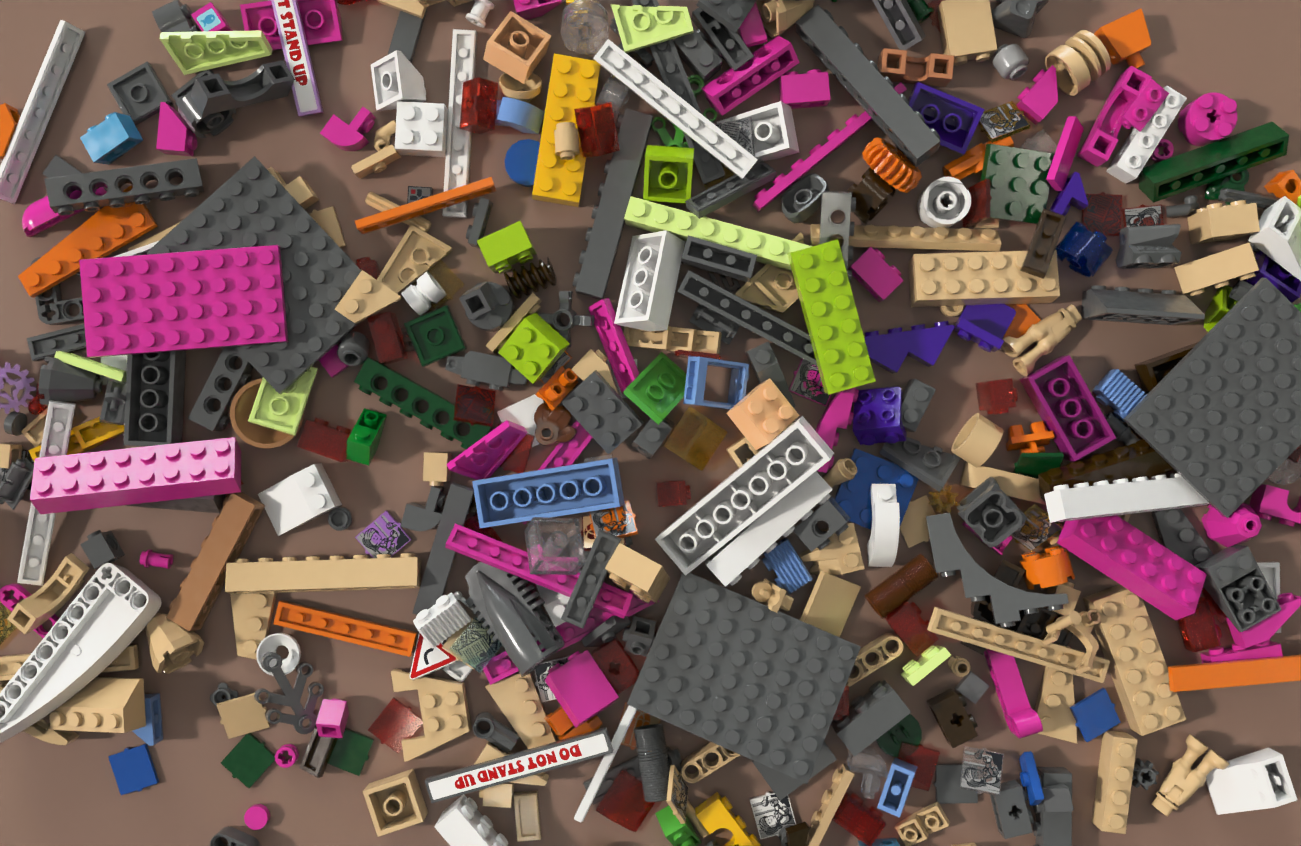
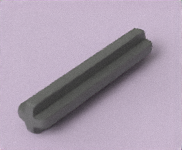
M1228 188L1221 189L1218 196L1220 201L1231 203L1246 200V204L1256 203L1257 208L1267 209L1281 199Z

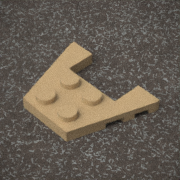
M393 669L391 671L394 692L418 690L425 736L404 738L401 741L404 762L418 757L471 730L464 682L428 676L412 680L408 672H403L400 669Z

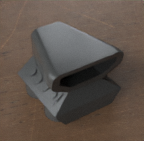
M996 0L999 5L991 10L994 28L1021 38L1029 37L1033 29L1035 14L1049 0Z
M1180 224L1135 226L1121 229L1119 234L1120 249L1115 259L1118 268H1165L1179 263L1182 252L1172 244L1179 235Z
M994 477L986 479L956 505L960 511L958 514L989 548L999 545L1023 526L1027 519L1025 514L1000 489Z

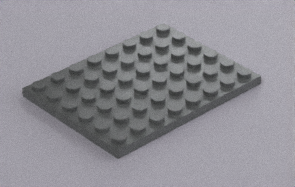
M254 156L146 253L149 255L269 245L280 246L288 342L234 347L279 394H282L359 324H355L336 311L335 308L362 270Z
M1261 278L1123 419L1223 517L1228 518L1301 445V312L1267 278Z
M682 573L627 705L808 784L861 646L780 611L777 613L771 611L766 605L692 573H688L686 576Z

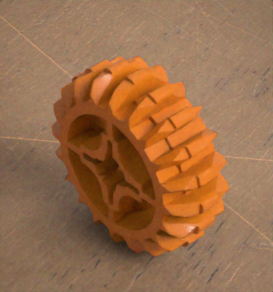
M874 138L862 152L866 164L889 185H892L900 192H910L922 178L918 167L915 168L899 149L885 139Z

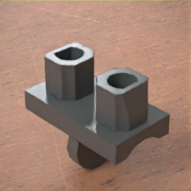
M108 380L100 422L124 425L126 384Z

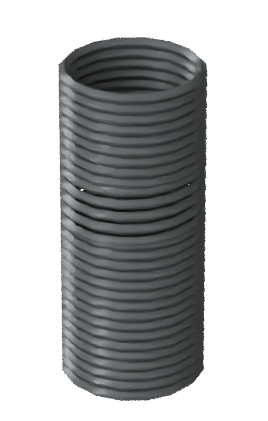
M663 724L644 725L633 730L635 731L637 757H639V769L646 802L667 800L670 763H668L669 758Z

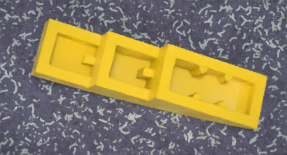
M100 417L73 427L67 455L85 453L123 434L124 425L100 422ZM41 445L28 450L34 462L35 458H39Z

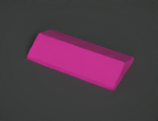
M271 0L241 4L240 9L244 30L262 31L271 45L272 51L281 50L282 45ZM297 0L308 46L343 41L341 17L336 0Z

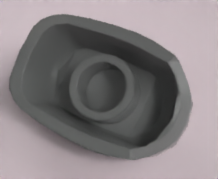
M814 173L806 175L781 196L782 211L789 221L794 224L802 223L817 211L821 205L822 191H829L824 179Z

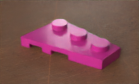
M506 420L447 463V467L452 472L475 480L490 478L524 438L527 431L525 427Z

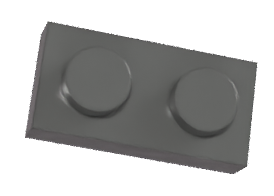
M480 197L479 203L474 205L472 216L475 219L473 226L469 225L466 233V239H469L468 243L476 248H480L477 240L484 236L493 205L489 199Z

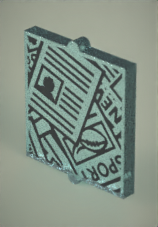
M475 617L449 650L460 657L464 664H469L481 673L502 647V643L500 640L494 643L492 637L495 634L489 636L487 633L490 627L484 629L482 626L483 622H479Z

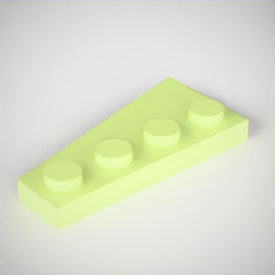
M262 31L161 32L159 38L184 75L272 55V47Z

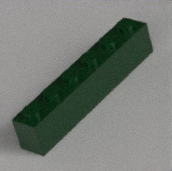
M1269 122L1144 167L1139 174V189L1154 203L1287 155L1289 134L1274 122Z

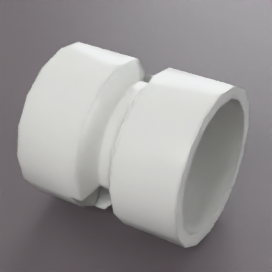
M427 271L417 279L416 286L409 285L401 292L406 302L420 316L431 308V302L438 303L447 295L441 285Z

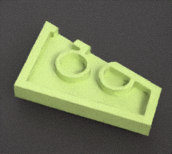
M611 4L625 53L694 33L687 7H642V5L620 6Z

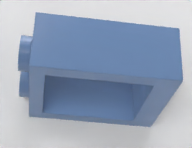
M688 357L683 404L730 410L746 396L747 382L750 375L749 364L706 357ZM707 365L731 369L728 403L704 400Z

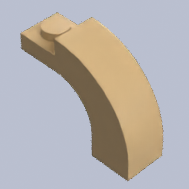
M72 553L65 556L52 577L34 594L18 602L7 620L24 634L36 629L61 609L84 583L83 577L90 568Z

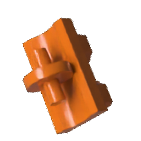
M561 366L535 395L544 400L549 409L553 411L577 385L578 381L576 379L578 376L570 368L565 369Z
M1044 421L1032 423L1029 426L1031 434L1024 435L1022 425L1010 426L1006 449L1007 451L1020 449V455L1021 453H1045L1044 446L1049 445L1050 439L1054 438L1053 431L1047 430Z

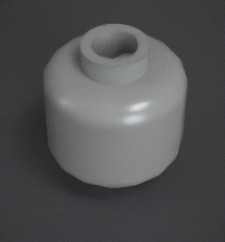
M1003 44L995 52L993 66L1002 78L1016 80L1027 71L1029 58L1018 44Z

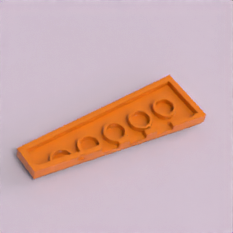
M133 186L127 187L123 192L131 191ZM131 202L125 203V206L119 208L104 206L18 277L29 296L35 298L80 272L79 260L104 258L155 229L158 225L145 204Z

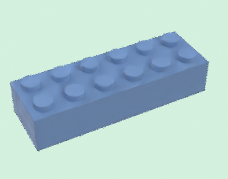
M617 458L472 481L480 528L625 505Z

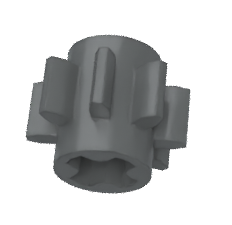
M1139 758L1136 759L1132 779L1133 786L1138 788L1141 785L1145 790H1148V786L1157 784L1155 780L1159 772L1152 769L1153 763L1148 760L1144 763Z

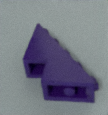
M948 321L934 323L932 328H926L925 324L911 326V331L902 332L901 327L888 329V334L879 335V331L866 332L864 339L870 361L893 374L898 372L907 355L928 367L934 366L955 326L949 325Z

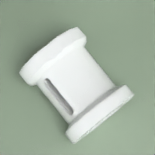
M474 0L475 3L471 12L467 13L465 18L474 25L484 28L486 25L485 19L489 11L494 8V4L489 0Z

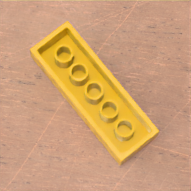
M554 53L533 185V200L574 207L579 206L600 72V64L596 61ZM572 122L575 123L576 129H578L579 154L575 155V158L572 160H562L560 156L555 154L554 130H556V124Z

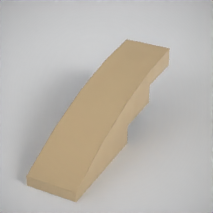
M624 326V336L629 347L672 352L689 351L691 354L696 352L699 354L700 352L702 355L710 354L711 356L714 354L719 356L721 332L668 326L667 330L650 332Z

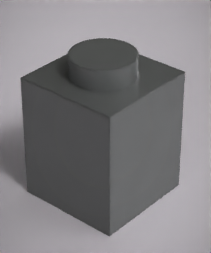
M488 282L467 290L459 297L470 320L492 310L499 303Z

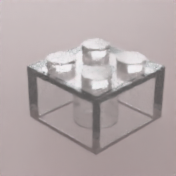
M533 517L524 530L530 574L576 575L586 562L579 519Z

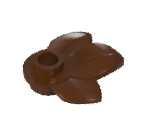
M542 403L537 408L534 414V421L537 425L535 438L539 444L550 446L555 442L566 443L576 435L577 430L568 425L571 413L564 406H559L551 411L546 403ZM544 430H549L551 435L544 437L542 433Z

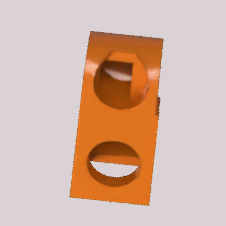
M1294 170L1279 172L1264 186L1269 193H1274L1277 198L1286 196L1297 205L1298 197L1301 195V180Z

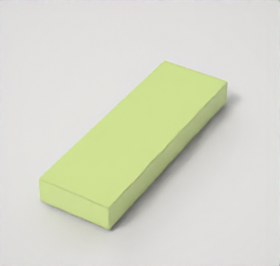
M56 351L54 358H58L64 363L126 382L127 371L70 352Z

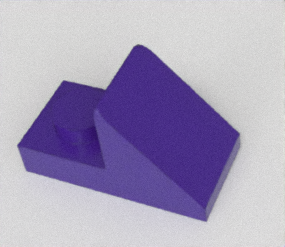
M1074 172L1067 177L1063 191L1058 192L1049 211L1065 216L1071 205L1080 210L1088 207V200L1079 173Z

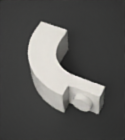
M872 484L870 487L872 529L867 543L868 567H892L897 555L900 529L899 503H897L896 484Z

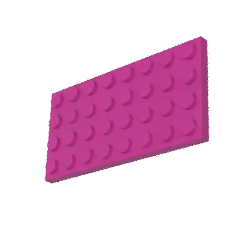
M279 245L79 260L87 357L89 358L288 342L281 250Z

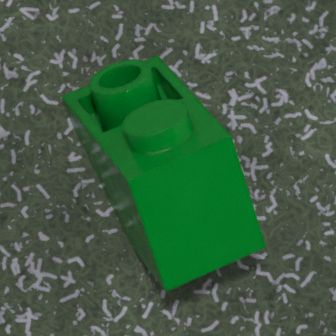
M364 408L347 439L346 459L370 465L378 449L387 417L386 414Z

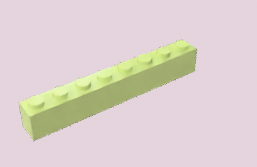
M630 196L624 217L625 223L628 226L653 233L667 230L683 241H687L689 235L757 255V262L790 271L792 270L787 253L812 247L705 216L699 219L693 213Z

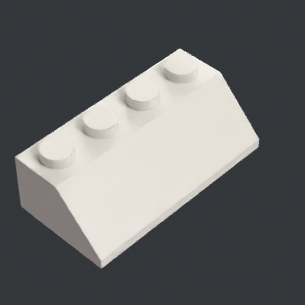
M667 230L632 236L614 324L650 332L668 329L685 241Z

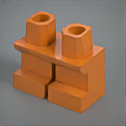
M562 706L544 718L555 734L560 735L558 736L560 740L598 730L603 724L599 717L595 715L575 728Z

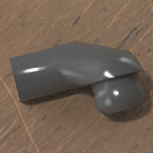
M1196 195L1186 196L1184 198L1185 204L1166 206V218L1186 216L1199 207V203H1197L1198 197Z

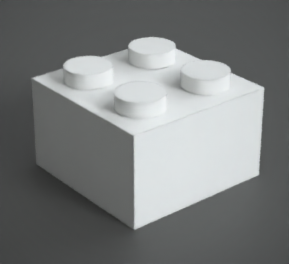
M397 101L395 150L400 155L446 157L448 108L446 105L441 103Z

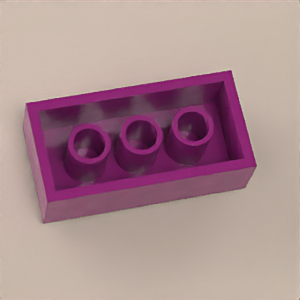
M1070 355L1060 356L1019 379L1048 431H1053V440L1060 452L1063 453L1065 461H1077L1116 439Z

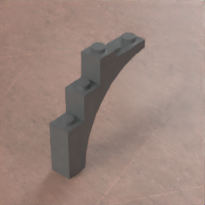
M950 513L926 516L936 573L941 572L942 577L956 575L955 570H960L965 598H971V602L986 600L985 595H989L995 624L1000 623L1001 627L1016 626L1015 621L1021 620L1019 610H1023L1024 614L1038 613V608L1048 606V610L1053 611L1064 609L1063 604L1069 603L1066 593L1040 594L1027 592L1009 586L991 576L974 561L963 547L955 531Z

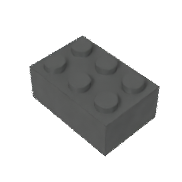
M885 680L875 682L869 688L870 691L863 697L862 695L856 697L850 703L851 706L845 711H838L833 717L831 726L854 757L911 713L895 690Z

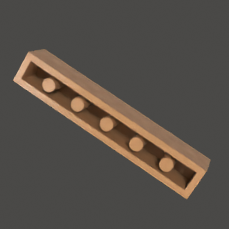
M243 492L231 493L225 498L223 502L224 507L220 515L214 519L212 523L213 528L209 536L201 544V552L191 563V571L188 577L180 584V592L169 606L170 611L166 618L189 632L202 628L225 584L226 563H234L235 559H238L265 507L264 504Z

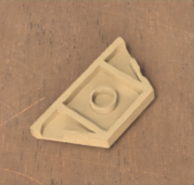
M800 232L792 241L804 244L803 234ZM766 264L750 279L749 283L747 282L735 293L736 296L747 302L783 314L799 299L792 271Z

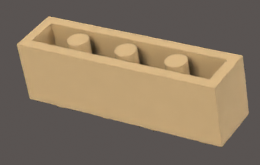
M1108 730L1102 736L1092 823L1105 832L1126 834L1137 739L1126 732Z

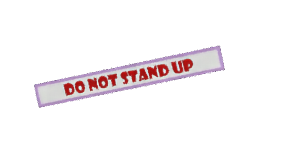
M271 0L286 66L295 79L292 91L298 116L322 113L323 109L297 0Z

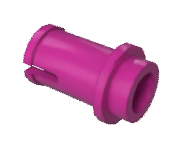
M148 549L147 551H142L140 555V565H144L145 568L154 566L170 569L173 564V554L156 553Z

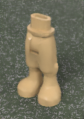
M1071 304L1066 309L1061 308L1058 312L1047 316L1037 324H1032L1023 336L1019 338L1010 336L1003 338L1004 342L1001 348L1008 356L1017 357L1013 360L1015 369L1021 375L1027 376L1033 371L1036 361L1041 356L1051 353L1054 347L1071 330L1076 328V324L1082 320V316L1076 307ZM1037 341L1033 349L1020 355L1028 346Z
M1191 734L1186 738L1187 750L1182 758L1173 762L1172 769L1164 779L1159 791L1155 793L1157 797L1151 803L1167 817L1173 809L1178 810V806L1185 803L1198 788L1204 786L1206 776L1213 769L1224 770L1229 766V763L1212 749H1209L1197 768L1191 770L1192 764L1208 749V746Z

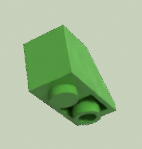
M669 805L655 813L665 837L673 846H698L702 843L687 816L686 823L681 824L676 815H673Z

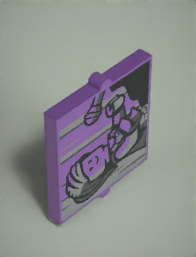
M387 510L355 537L365 548V553L370 554L372 558H377L379 554H390L392 557L412 540L400 527L401 523H397Z

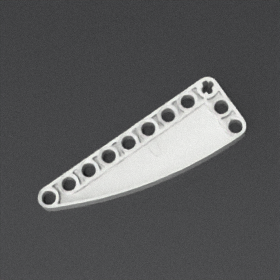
M112 563L103 564L1 691L0 743L50 714L83 689L110 665L159 611L162 603L159 595L128 569Z

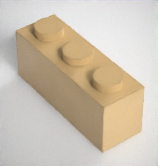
M1251 242L1174 267L1183 294L1190 293V296L1205 292L1204 287L1214 285L1215 289L1229 285V279L1239 277L1241 281L1254 277V271L1259 270Z

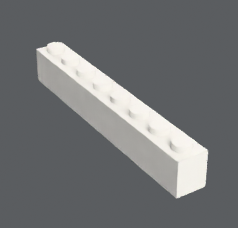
M1179 473L1170 475V478H1167L1166 475L1153 476L1151 480H1148L1147 476L1132 479V482H1128V478L1114 480L1113 484H1109L1108 480L1094 482V486H1089V483L1085 482L1073 485L1074 488H1069V485L1065 484L1054 486V491L1044 494L1050 523L1210 504Z

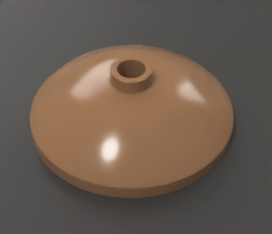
M262 378L247 383L236 393L230 406V421L236 434L247 444L262 449L277 448L285 445L295 436L248 422ZM303 413V416H302V419H301V422H300V425H299L297 434H298V432H299V430L301 429V426H302V424H303L304 413Z

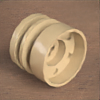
M1080 30L1073 37L1069 38L1065 45H1060L1045 57L1046 69L1052 65L1056 68L1057 87L1062 92L1075 96L1086 88L1090 81L1097 80L1109 71L1111 60L1106 47L1098 37L1087 30Z

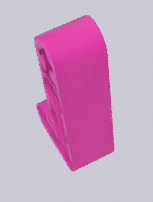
M986 648L984 656L1010 731L1019 739L1042 732L1041 720L1037 712L1030 707L1015 658Z

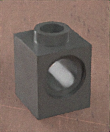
M95 531L87 536V541L80 544L94 569L100 568L105 563H112L125 555L112 531Z

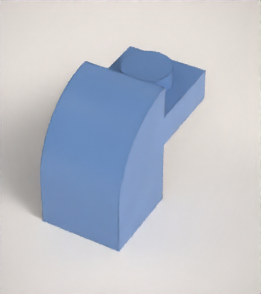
M502 97V100H493L487 122L496 126H510L522 133L539 134L545 111L521 100Z

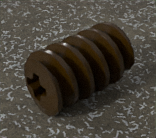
M547 257V264L539 259V267H536L531 262L529 271L524 266H521V274L515 269H512V277L504 272L509 290L517 299L521 298V291L526 296L530 295V287L536 293L539 291V284L543 289H547V281L553 286L556 285V275L549 257Z

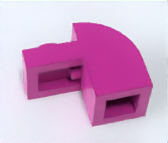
M362 107L348 125L333 114L320 134L339 149L357 151L369 143L363 134L365 132L368 133L372 129L376 117L365 107Z

